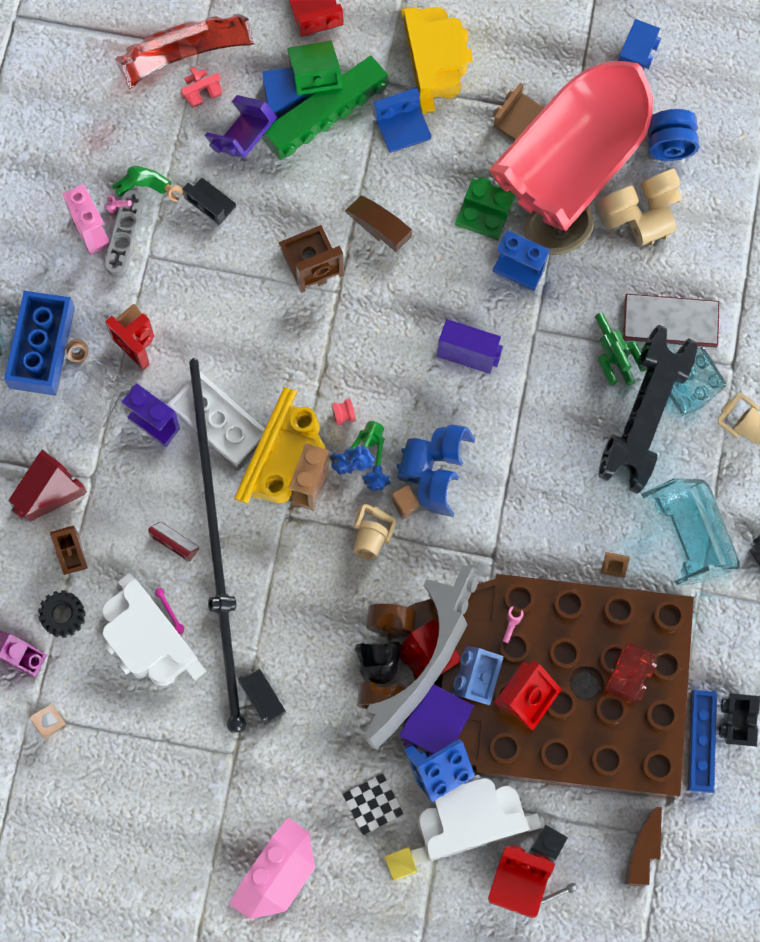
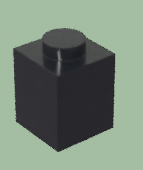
M545 824L530 850L544 855L551 862H554L568 837Z

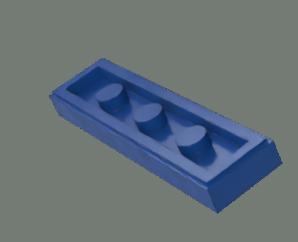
M691 690L688 791L714 793L717 692Z

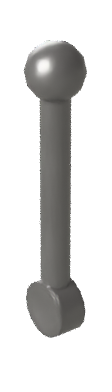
M576 883L568 884L566 888L542 898L541 904L565 893L576 891L578 889Z

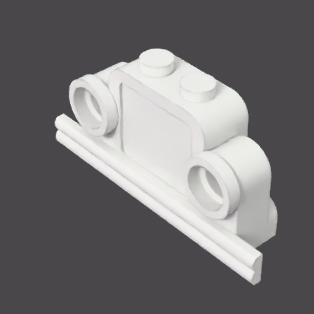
M130 573L119 580L118 583L124 590L110 599L103 608V614L107 622L103 629V636L106 639L103 645L111 655L116 653L121 661L118 662V665L127 675L131 672L135 677H144L149 673L151 681L157 686L162 687L170 685L176 676L185 669L195 681L205 675L207 671L198 661L196 655L139 582Z
M476 775L465 784L435 800V808L426 809L420 814L417 824L419 831L422 833L425 847L411 850V854L417 866L538 830L542 827L537 813L524 816L519 796L513 788L503 786L496 790L494 783L490 779H480V775Z

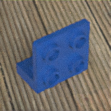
M417 88L374 102L373 115L389 153L431 140V133L419 107L420 94Z
M460 739L428 758L424 752L419 753L413 745L404 750L417 785L431 802L475 776L464 744Z

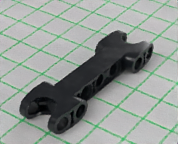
M657 325L644 344L638 363L647 368L623 434L621 437L612 435L609 438L603 451L598 471L599 478L608 481L618 467L624 465L630 474L629 491L636 494L644 489L656 465L658 455L649 450L674 382L683 384L688 379L698 347L696 341L688 338L677 353L671 352L666 343L667 328L662 325Z

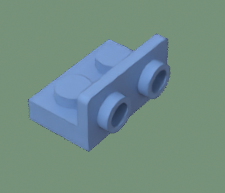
M466 646L460 658L461 664L458 675L453 683V695L490 705L504 656L480 648Z

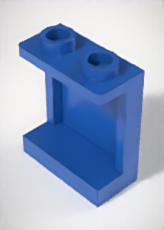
M506 230L497 248V252L500 254L492 272L535 291L545 271L550 250Z

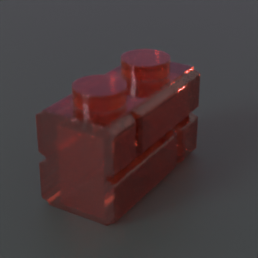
M627 642L605 691L630 704H633L636 699L641 700L647 689V686L643 684L646 676L651 677L657 666V663L653 662L656 655L631 642Z

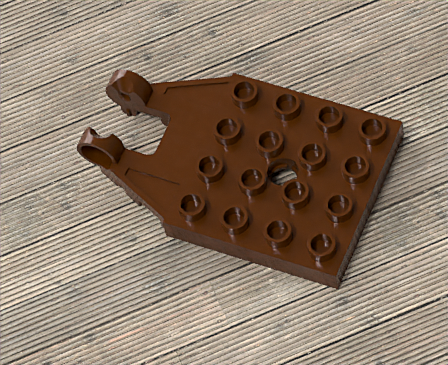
M496 574L495 579L477 584L475 592L471 593L468 599L467 611L463 614L468 625L455 649L460 657L466 646L480 648L504 657L490 705L459 697L474 705V710L458 740L460 739L464 744L472 769L475 770V776L480 775L481 777L667 799H677L680 797L694 597ZM431 599L412 604L408 607L395 604H372L368 607L366 628L369 631L379 633L382 637H387V640H391V638H398V636L408 637L411 632L433 619L439 624V616L436 605ZM513 607L511 615L515 618L519 617L523 610L522 620L519 624L515 625L509 643L502 642L508 627L507 614L509 609ZM532 660L539 663L562 689L533 731L525 727L516 716L502 710L494 703L523 662L530 664ZM460 664L440 675L434 685L453 694V683L458 675ZM584 670L589 671L597 679L598 685H601V690L598 689L596 695L586 700L576 696L569 681L572 682L577 674L584 672ZM373 682L359 683L357 706L367 710L369 705L389 699L406 689V687L400 685L380 687ZM409 716L400 725L401 727L405 726Z

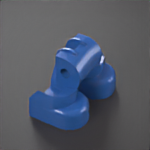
M451 424L447 427L437 428L432 435L431 442L418 438H409L405 448L401 450L403 456L401 463L397 464L399 469L397 477L400 481L418 484V501L422 507L432 513L454 517V512L447 503V489L450 479L458 480L459 477L456 472L442 469L432 471L434 461H445L449 464L462 466L463 462L459 455L461 440L475 442V438L468 427Z

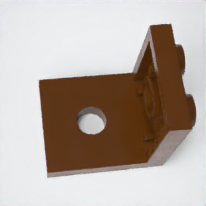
M322 225L279 242L282 254L301 293L305 292L306 287L316 283L318 286L327 283V279L339 275V278L344 276L342 249L340 245L332 248ZM306 251L315 252V256L307 259L303 257Z

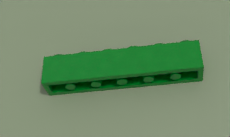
M372 55L341 75L343 88L317 92L272 123L264 133L263 141L279 160L293 155L298 147L310 143L318 133L329 130L334 122L346 118L351 113V110L357 106H363L374 94H380L386 89L388 74Z

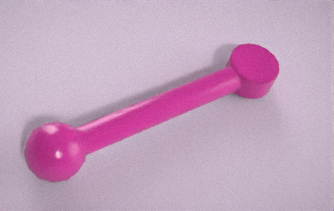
M157 588L155 595L161 599L175 625V630L182 634L184 626L179 624L164 596V590Z

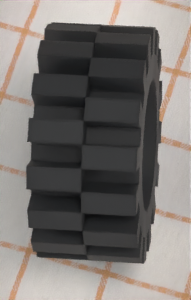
M61 590V593L54 591L52 596L49 594L46 596L45 602L41 601L42 607L38 609L40 614L38 618L49 634H53L54 637L61 636L62 638H67L69 634L71 636L75 635L74 632L76 630L80 631L81 624L85 622L84 616H86V612L79 598L73 593H67L65 590ZM61 605L68 606L71 609V617L65 623H57L53 619V611Z

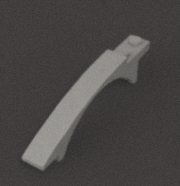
M462 566L454 586L426 579L423 586L428 591V596L436 605L439 616L437 646L425 670L409 687L389 699L368 706L366 712L373 715L365 738L372 748L377 749L397 730L424 699L449 662L468 625L463 614L467 611L468 599L471 593L475 592L478 584V579L472 567Z

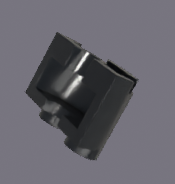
M730 693L727 698L722 697L720 708L721 713H724V723L719 725V738H724L726 744L757 747V718L760 710V696Z

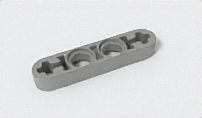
M134 190L127 191L122 196L121 201H132L135 198L137 203L133 204V213L129 211L130 206L119 207L105 260L108 273L114 277H120L127 271L143 210L142 196ZM130 218L134 223L131 227L124 228L121 226L122 220ZM120 239L128 241L127 247L123 249L117 248L115 244ZM117 254L119 255V262L121 266H117L116 269H113L111 264L116 263Z

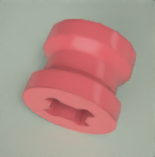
M350 398L345 399L343 403H331L337 426L342 425L346 421H356Z

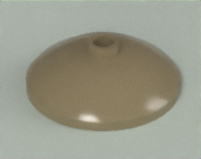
M587 206L572 225L564 231L544 223V217L533 211L525 222L524 233L526 239L549 249V255L565 254L577 249L586 242L593 231L594 218L590 208Z

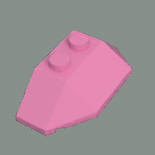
M287 818L272 836L244 877L229 904L249 919L286 912L315 869L309 832L290 818Z

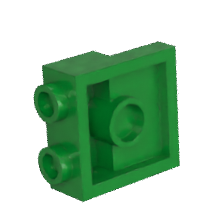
M479 177L478 180L472 178L455 225L498 241L513 206L515 195L510 190L505 192L501 186L498 188L490 185L491 182L486 178Z

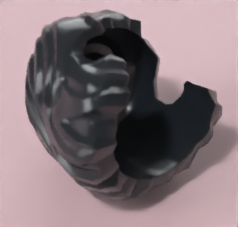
M399 641L389 642L388 644L361 643L355 645L354 650L360 661V674L365 681L386 684L393 680L397 673L401 653Z

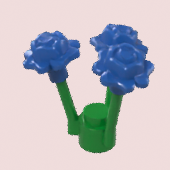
M375 421L367 422L364 430H360L357 439L348 450H345L343 454L333 452L329 457L332 461V469L339 475L346 473L352 474L355 469L364 471L367 468L371 469L373 467L371 473L362 476L367 488L371 489V491H382L386 485H390L389 476L382 473L381 467L382 448L385 438L382 436L384 427ZM363 440V446H358L360 442ZM377 444L376 463L373 466L375 458L370 454L368 446H375Z

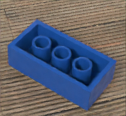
M31 291L23 292L4 377L9 389L56 396L65 357L64 350L68 343L75 310L71 297Z

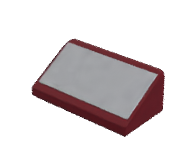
M158 522L148 529L151 538L188 562H191L200 548L162 522Z

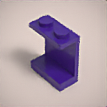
M236 95L231 102L241 115L224 136L209 132L204 136L210 142L209 146L215 152H223L232 157L245 158L276 120L277 116L266 101Z
M136 383L121 401L122 404L132 410L127 417L128 420L166 447L179 432L180 425L175 411Z

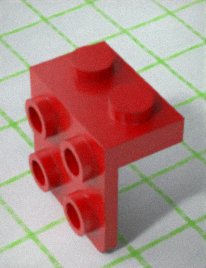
M289 0L301 37L344 25L343 9L341 4L336 3V0Z
M435 619L411 632L401 644L400 659L409 666L413 672L414 680L425 670L436 649L439 637V624ZM456 649L440 675L461 663V657Z
M514 845L506 846L501 854L489 892V903L529 918H535L538 915L548 879L553 873L555 863L551 862L544 855L536 854L534 856L525 853V850L521 847Z

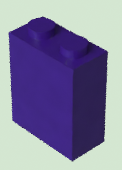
M446 319L438 342L437 357L491 374L492 368L498 367L502 355L503 346L499 345L501 336Z
M433 684L424 699L412 711L399 735L400 740L403 741L402 746L408 748L413 745L416 749L426 753L427 758L458 740L474 710V705Z

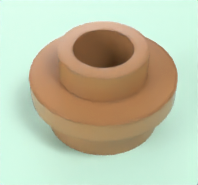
M74 339L66 344L64 352L68 360L78 363L86 359L89 349L84 341ZM76 347H79V348H80V351H79V352H77V353L72 352V350H73L74 348H76Z

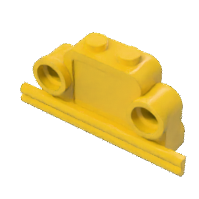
M415 7L401 9V15L416 87L420 94L422 114L433 113L436 110L434 97L451 99L460 93L461 77L467 73L468 64L473 62L471 48L467 49L466 42H468L467 29H463L459 19L448 18L447 12L440 7L425 9Z
M283 387L234 500L248 504L250 498L254 497L276 504L285 503L291 497L293 490H290L289 486L305 443L326 449L318 435L320 424L315 412L309 407L299 408L292 405L297 391Z

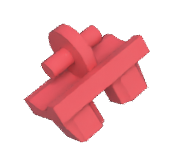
M194 66L189 68L191 75L185 77L184 80L186 84L193 81L195 83L182 88L180 95L182 99L186 98L192 108L203 103L199 94L202 90L206 89L211 99L222 95L219 73L201 80L202 77L207 76L206 70L203 69L197 72Z

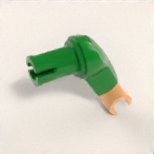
M137 165L129 167L127 174L112 185L113 189L117 188L115 192L120 197L135 185L149 187L161 194L169 192L168 197L174 202L178 201L179 197L175 196L172 191L176 190L181 194L183 193L181 186H171V181L160 173Z

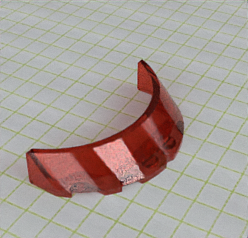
M234 14L225 19L214 16L200 22L191 21L147 36L143 38V42L127 47V53L117 56L115 61L130 90L149 74L171 63L212 50L235 46H251L255 44V40L247 17L241 14Z

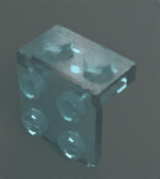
M704 347L697 348L695 361L688 379L683 384L675 381L670 393V398L682 416L703 408L726 387V381Z

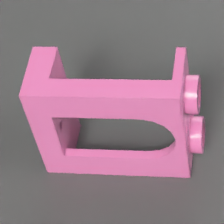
M82 184L63 193L62 195L71 219L89 254L92 255L108 248L110 241L102 227L104 222L85 185Z

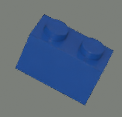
M635 19L618 61L638 63L643 68V71L645 68L649 69L654 56H651L652 50L657 51L661 38L658 37L660 28Z

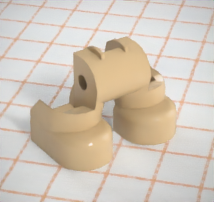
M674 168L642 182L640 186L646 199H648L650 210L643 213L637 206L639 199L633 185L600 199L594 206L601 223L608 230H612L628 222L639 247L646 244L651 246L659 238L666 240L669 237L668 235L676 231L675 219L668 205L675 202L678 203L682 199L679 190L680 179Z

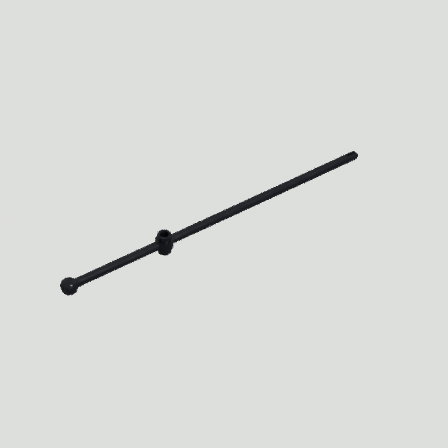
M192 358L189 361L216 589V596L210 597L208 600V608L210 612L219 614L230 717L227 720L226 726L231 733L244 731L246 728V720L240 715L228 614L229 611L236 610L237 602L234 596L226 594L200 369L198 360Z

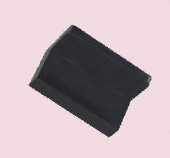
M203 178L194 186L188 182L182 188L184 199L218 225L236 208L234 201Z
M261 669L244 679L242 676L238 678L240 686L264 725L286 713Z

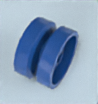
M668 109L653 114L647 133L649 137V155L656 160L676 161L693 156L698 152L699 136L696 133L698 124L695 113L684 109Z

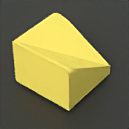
M409 847L384 857L393 881L418 872Z

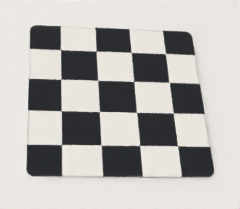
M383 774L343 794L363 835L403 815V811Z

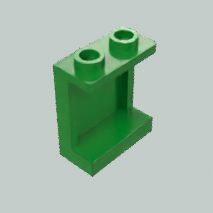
M332 40L287 48L289 64L292 67L297 95L343 88L340 65Z

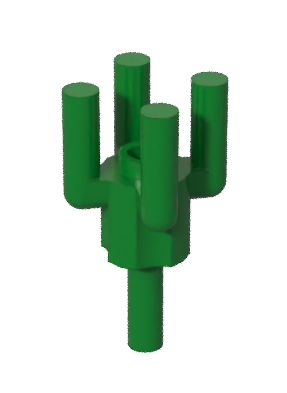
M596 314L595 319L604 335L601 337L600 342L605 354L598 357V363L609 385L612 386L618 382L610 363L618 366L627 386L634 384L635 379L630 371L631 365L628 361V356L632 354L641 372L647 370V368L638 363L641 355L638 344L635 341L626 344L620 331L611 330L604 314Z

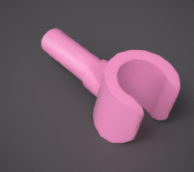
M109 195L107 200L111 204L104 205L109 213L113 214L118 212L120 206H131L132 202L130 200H116L113 196Z
M513 607L509 609L507 614L508 627L502 642L509 643L515 625L519 624L522 620L523 610L520 616L515 618L511 615Z

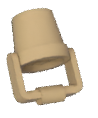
M743 393L736 394L721 409L722 413L717 418V423L735 438L740 434L756 445L760 444V414L758 413L760 407ZM741 398L751 407L742 414L733 428H730L723 420L726 416H729Z
M368 504L361 506L358 509L353 528L356 529L354 554L366 560L376 559L383 543L388 544L390 542L396 524L395 518L375 506L372 507ZM364 511L381 521L389 523L388 528L386 529L376 522L362 521Z

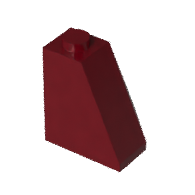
M42 449L8 502L13 507L11 512L22 520L26 517L29 521H33L84 496L87 491L78 479H71L72 475L60 462Z

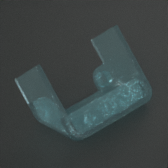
M673 478L641 494L643 499H655L657 511L666 517H671L682 544L687 561L682 564V578L675 580L676 585L697 584L740 568L738 555L715 497L705 480Z

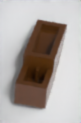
M362 195L345 210L352 219L376 240H382L395 252L412 237V229L379 204Z
M656 807L650 812L635 838L627 864L625 885L648 886L650 883V861L661 859L662 807Z

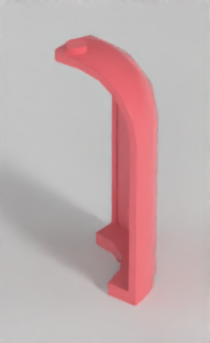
M611 61L590 67L572 78L489 169L497 183L505 192L510 190L519 199L517 204L531 214L535 211L544 217V223L566 231L637 150L648 133L653 115V96L648 80L643 73V68L635 62Z

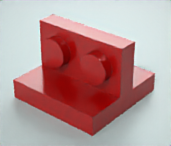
M142 313L126 328L113 316L107 319L105 323L111 339L142 370L148 367L150 363L145 348L151 344L154 337L150 319Z
M532 660L530 664L525 662L521 664L494 703L502 710L516 716L525 727L533 731L562 689L539 663Z

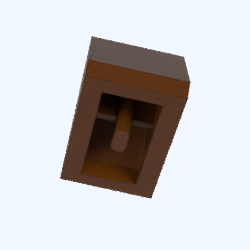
M74 525L50 532L64 575L88 569L80 535Z

